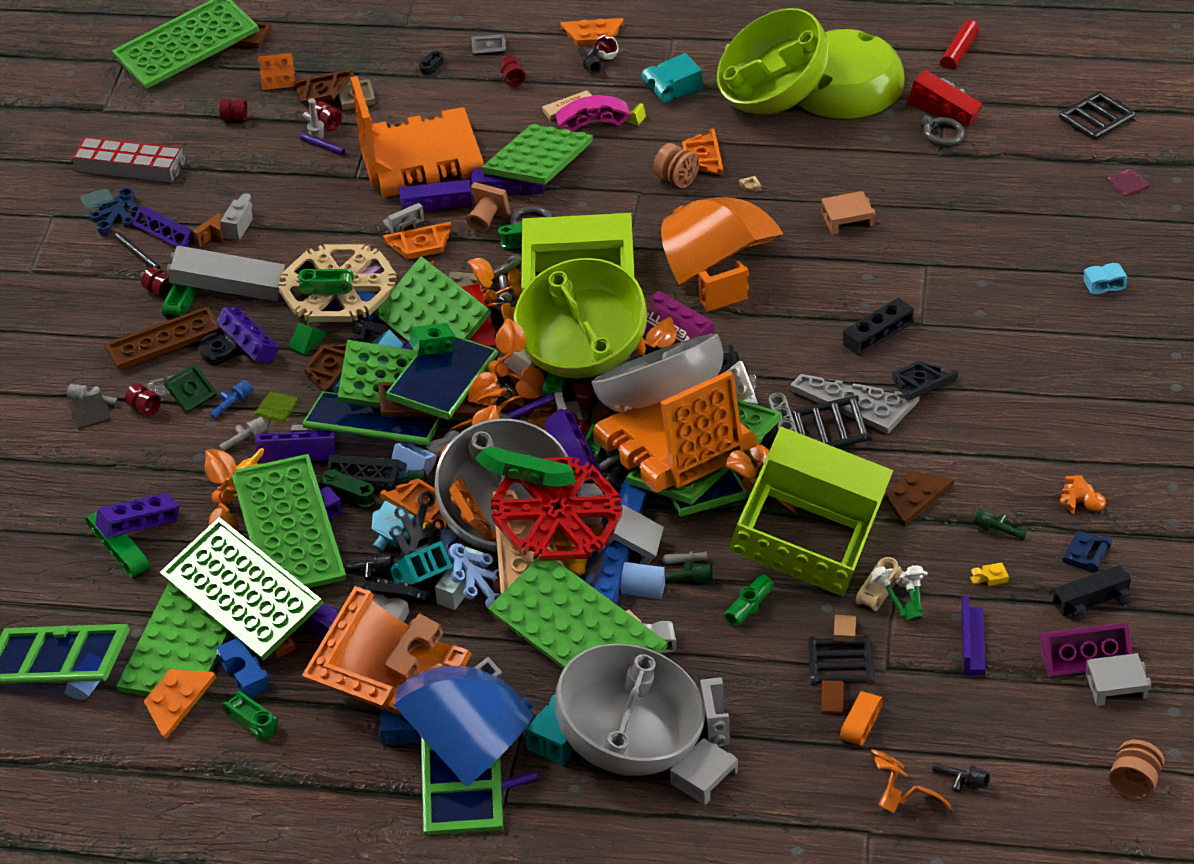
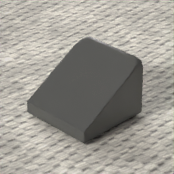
M415 218L398 224L396 233L417 229Z

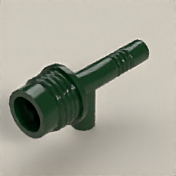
M424 469L408 470V472L401 471L397 484L375 482V489L380 490L400 484H407L418 478L427 483L426 472Z
M981 509L978 510L973 524L985 529L987 532L990 527L1025 540L1027 532L1005 524L1008 519L1007 515L1001 514L998 520H995V513Z
M685 562L683 571L665 573V581L695 578L697 584L702 581L712 580L713 571L711 563H694L692 570V564Z

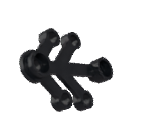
M430 491L421 492L418 495L419 509L414 526L408 516L406 507L401 506L394 511L395 517L401 519L410 537L408 545L402 535L403 530L400 526H393L389 530V535L396 539L401 549L400 560L407 554L430 546L431 541H434V543L439 542L436 538H430L426 541L425 545L417 548L419 540L435 531H441L445 526L443 520L435 519L431 522V525L422 529L427 509L435 503V496ZM423 496L427 498V503L422 501ZM400 509H402L404 512L403 516L399 515ZM436 522L440 523L439 529L435 526ZM395 528L399 532L397 536L393 533Z

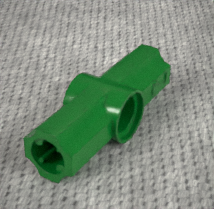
M763 574L749 587L741 589L740 597L724 613V619L729 625L733 627L739 626L749 614L757 612L758 604L774 588V583L770 577Z

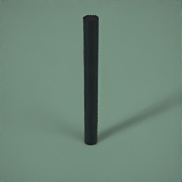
M119 232L115 234L114 237L148 266L160 270L159 264Z

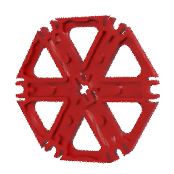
M574 457L542 458L567 464L574 472L576 483L557 486L555 489L552 486L534 484L505 476L491 499V510H498L492 511V521L519 553L523 548V555L525 556L529 551H533V559L535 560L538 556L539 561L587 559V556L592 557L591 549H595L598 553L601 551V548L604 549L622 517V506H615L621 505L619 493L593 464L590 469L589 462H586L584 466H579V458L575 459V461ZM585 481H593L605 495L576 497ZM514 483L521 484L533 497L531 499H504ZM560 503V509L558 508L557 510H555L553 514V508H556V506H558ZM604 517L609 522L602 535L598 537L594 535L580 518ZM512 520H537L524 540L519 539L507 525ZM558 527L575 545L576 548L573 551L552 552L547 549Z

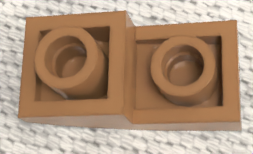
M835 615L834 641L855 642L856 616Z

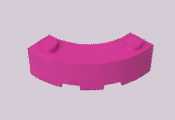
M604 95L577 99L555 113L558 125L571 132L588 124L591 120L610 122L620 126L631 115L626 102Z

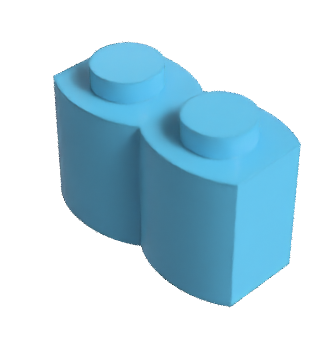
M1110 263L1102 267L1092 266L1086 268L1083 281L1091 294H1102L1107 291L1125 289L1128 277L1119 263Z

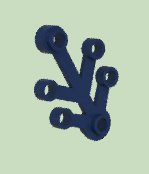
M123 188L119 191L117 197L100 201L98 203L99 211H94L90 214L91 221L97 223V231L101 236L110 234L112 230L111 225L118 215L123 219V226L125 228L133 226L132 217H135L139 206L133 201L135 193L132 189ZM126 204L130 208V214L132 217H130L124 209V206ZM110 214L106 220H102L103 216Z

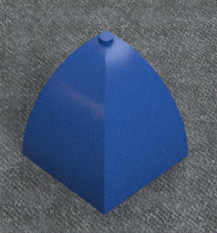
M464 666L438 667L413 676L397 688L393 704L466 787L474 782L511 746L533 717V710L531 709L533 704L526 697L522 699L511 686L498 677L483 670Z

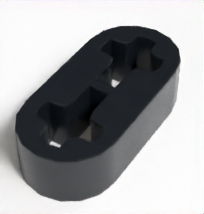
M440 51L430 52L419 63L420 73L430 75L444 63L443 53Z

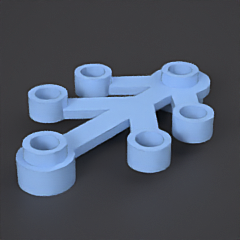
M461 544L451 545L448 557L453 562L452 581L460 583L464 579L465 573L461 570L463 565L466 569V583L463 595L467 599L475 597L477 594V589L474 587L475 581L487 597L485 605L488 609L500 594L494 593L483 578L499 584V569L492 572L473 566L470 561L479 563L482 567L487 568L493 559L487 553H484L482 556L470 553Z

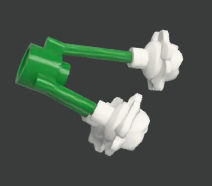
M918 565L908 567L906 572L901 573L899 579L896 580V584H899V587H906L911 602L904 604L905 608H903L891 589V584L888 580L889 574L893 571L892 568L886 569L884 566L876 568L871 573L870 583H881L883 588H886L897 606L901 617H906L907 622L922 619L921 610L923 609L920 602L919 586H921L920 580L928 575V573L923 571V568Z

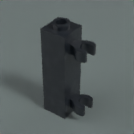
M1119 565L1054 588L1052 603L1062 616L1073 613L1074 618L1079 621L1085 619L1082 612L1086 611L1088 607L1117 598L1121 605L1129 603L1127 596L1130 595L1131 577Z

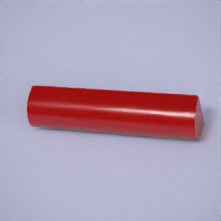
M966 20L942 56L940 60L941 66L957 68L979 32V26L975 21Z

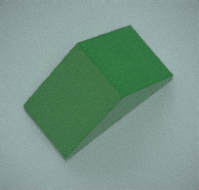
M298 322L289 345V350L305 356L327 335V332Z

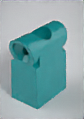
M686 53L660 63L658 67L650 66L641 75L642 80L655 92L663 103L670 102L674 97L679 98L703 89L702 70Z
M442 541L404 556L392 566L391 573L396 584L397 582H406L411 585L453 568Z
M553 694L549 705L526 728L527 750L564 766L575 750L560 730L555 716V694Z

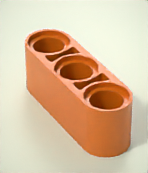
M861 691L842 726L840 740L862 746L881 710L883 697Z

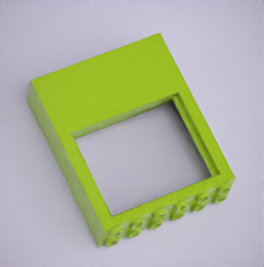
M631 213L522 219V292L535 278V272H543L558 263L579 258H594L612 262L627 270L634 277Z
M780 426L738 521L728 551L844 597L893 470ZM767 495L855 529L842 563L753 529Z

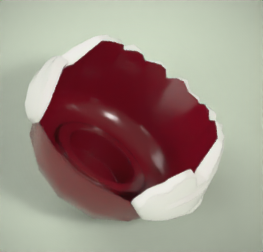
M602 35L594 43V47L599 50L596 54L599 58L612 60L618 53L617 41L613 37Z

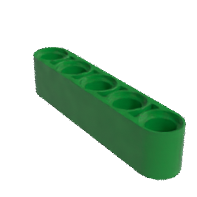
M97 512L86 517L90 530L131 578L150 569L146 556L127 534L106 538L95 525Z

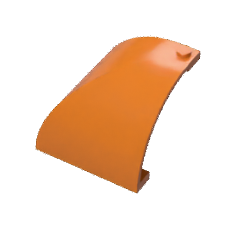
M730 197L693 201L684 207L683 205L673 210L674 213L663 220L661 226L664 251L679 285L687 283L697 277L699 272L709 270L744 248L766 244L783 235L776 222L762 209L747 201Z
M355 586L302 676L321 687L402 715L393 704L397 688L404 681L389 674L384 664L386 657L394 651L398 639L405 635L409 625L376 604L372 600L375 595L371 591ZM441 641L437 642L433 650L425 646H419L411 653V656L417 658L420 665L416 675L438 667H465L472 655L467 649L455 645L451 646Z

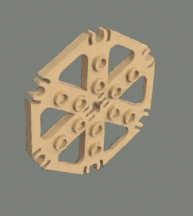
M323 244L324 249L320 245L318 246L319 251H313L311 248L310 254L305 251L281 273L280 282H278L279 292L294 315L297 314L299 318L304 315L305 320H309V322H352V317L353 320L357 321V315L359 314L365 318L366 312L370 316L390 297L391 292L396 287L395 283H397L395 271L380 250L377 252L375 248L373 251H370V246H365V244ZM334 251L355 252L340 268L330 255ZM306 261L313 263L316 269H349L354 273V279L351 282L353 287L349 293L311 294L306 300L301 302L297 301L291 291H300L298 274L295 271ZM377 261L384 269V272L381 274H361L372 263ZM356 291L380 292L370 301H362ZM335 298L344 309L342 311H322Z

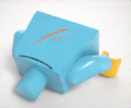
M384 501L381 509L375 511L372 515L371 530L378 537L373 546L383 552L388 543L399 548L396 539L389 535V530L393 526H400L403 530L402 535L406 542L410 541V537L401 519L395 517L394 511L398 507L387 501ZM402 509L399 510V515H400V516H403V515H404V512H403ZM408 513V516L414 526L416 518ZM424 522L422 529L429 526V523ZM395 528L393 531V533L397 536L399 533L398 530ZM434 532L426 536V538L432 537L434 535Z

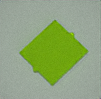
M270 391L256 410L255 415L268 418V420L273 419L284 422L299 400L296 397L286 395V393L280 394Z

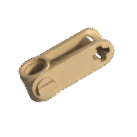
M884 557L878 561L873 571L881 566H884L886 569L892 568L893 571L889 574L888 578L892 589L903 571L894 558ZM870 574L857 594L856 604L871 607L876 612L889 593L886 588H883L881 583L871 584L872 574Z

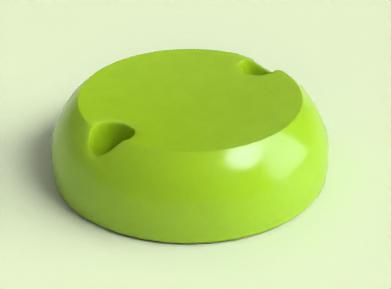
M795 8L777 10L756 19L731 41L721 57L717 70V83L720 92L735 108L750 114L769 115L793 107L812 92L825 72L829 49L824 29L812 14Z
M852 29L827 31L825 33L828 39L829 54L825 72L812 92L797 104L811 113L838 119L861 118L879 113L894 104L903 92L905 77L902 61L889 43L878 36H871L863 31Z
M579 258L558 263L537 275L521 293L516 304L514 321L521 326L526 336L523 351L536 366L556 376L583 379L609 372L629 358L644 335L647 324V309L640 285L627 270L609 261Z

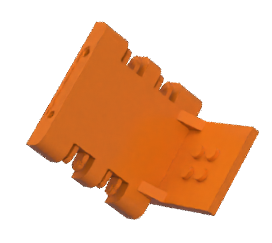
M358 76L351 77L360 149L372 189L379 187L383 198L400 195L399 187H405V183L411 185L415 180L421 183L425 179L426 184L440 183V176L442 178H447V174L457 176L459 172L462 180L472 181V169H482L484 162L464 107L441 111L440 119L439 116H435L434 120L424 118L423 122L420 115L407 117V125L403 122L397 127L392 124L388 128L386 122L372 124Z
M726 371L661 402L643 408L633 407L626 412L612 415L599 421L593 429L595 442L607 452L619 449L621 464L628 470L640 466L642 482L655 493L672 485L678 489L724 467L728 456L733 451L739 450L744 452L757 446L756 435L740 423L734 374L731 371Z

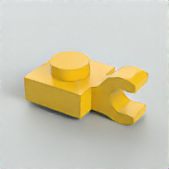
M1003 563L982 566V569H971L973 576L970 577L973 585L987 582L988 586L1008 583L1009 576Z

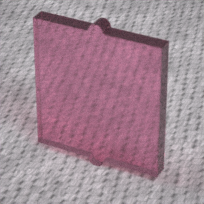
M1132 168L1107 178V181L1125 197L1150 188V184Z

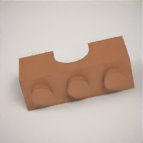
M418 614L416 619L410 622L405 635L398 639L394 651L386 657L384 665L388 673L404 682L415 676L420 669L417 658L411 656V653L419 646H425L433 650L443 635L440 624Z

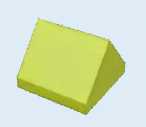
M641 103L635 107L625 121L639 125L646 117L644 105Z

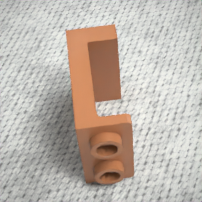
M863 191L821 199V213L831 234L839 233L840 224L867 220L869 226H873V219H876V213L874 208H871L870 200L868 197L866 198Z

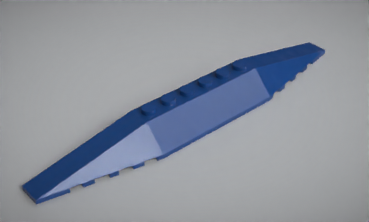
M625 479L618 490L621 505L623 504L644 516L651 491L628 484ZM602 517L601 522L605 530L609 521L607 518ZM613 540L609 545L606 544L604 549L601 548L599 553L597 551L592 552V557L588 559L586 572L582 580L617 605L624 562H628L632 549Z

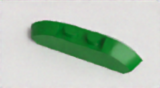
M491 446L482 449L475 458L483 467L491 472L513 479L545 486H566L576 483L572 468L567 464Z

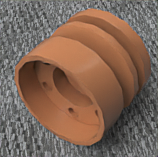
M667 143L658 151L653 163L654 175L669 181L679 188H685L691 184L697 175L700 163L699 157L695 153L684 150L674 143Z
M1134 739L1125 741L1120 746L1108 778L1110 785L1115 791L1125 797L1139 800L1149 798L1154 793L1164 766L1163 754L1149 742Z

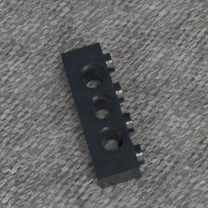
M900 298L889 302L869 316L846 328L843 331V346L857 356H860L914 323V308Z

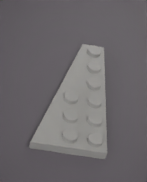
M800 374L790 384V391L819 404L858 395L859 402L857 403L864 424L886 434H889L919 402V396L908 401L898 391L888 393L884 392L882 388L854 383L852 386L844 385L843 381L827 382L821 377ZM850 405L839 407L840 413L854 419Z

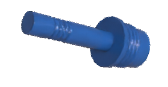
M242 380L231 387L232 395L222 391L220 397L225 401L210 412V416L215 419L236 400L244 402L254 391L251 384L246 380Z

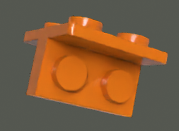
M291 53L258 57L262 90L295 87V70Z

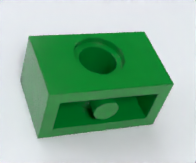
M447 323L411 327L409 343L417 356L453 351L455 334Z

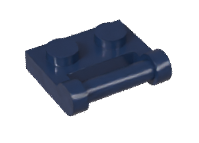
M1078 530L1063 556V563L1091 572H1097L1102 557L1113 543L1112 539L1107 536L1098 537ZM1094 546L1098 547L1094 557L1087 560Z

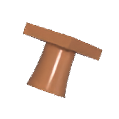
M474 182L471 189L476 207L466 217V222L472 229L478 232H487L494 215L509 219L511 210L506 190Z

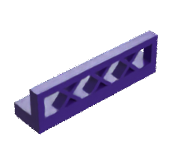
M140 205L132 221L133 225L174 246L187 247L190 239H194L193 230L143 205ZM145 214L147 222L139 224L142 215ZM158 221L159 228L153 231L152 224ZM171 228L172 235L166 237L164 230ZM184 234L185 237L180 245L177 237Z
M962 595L963 675H985L983 607H969V595Z

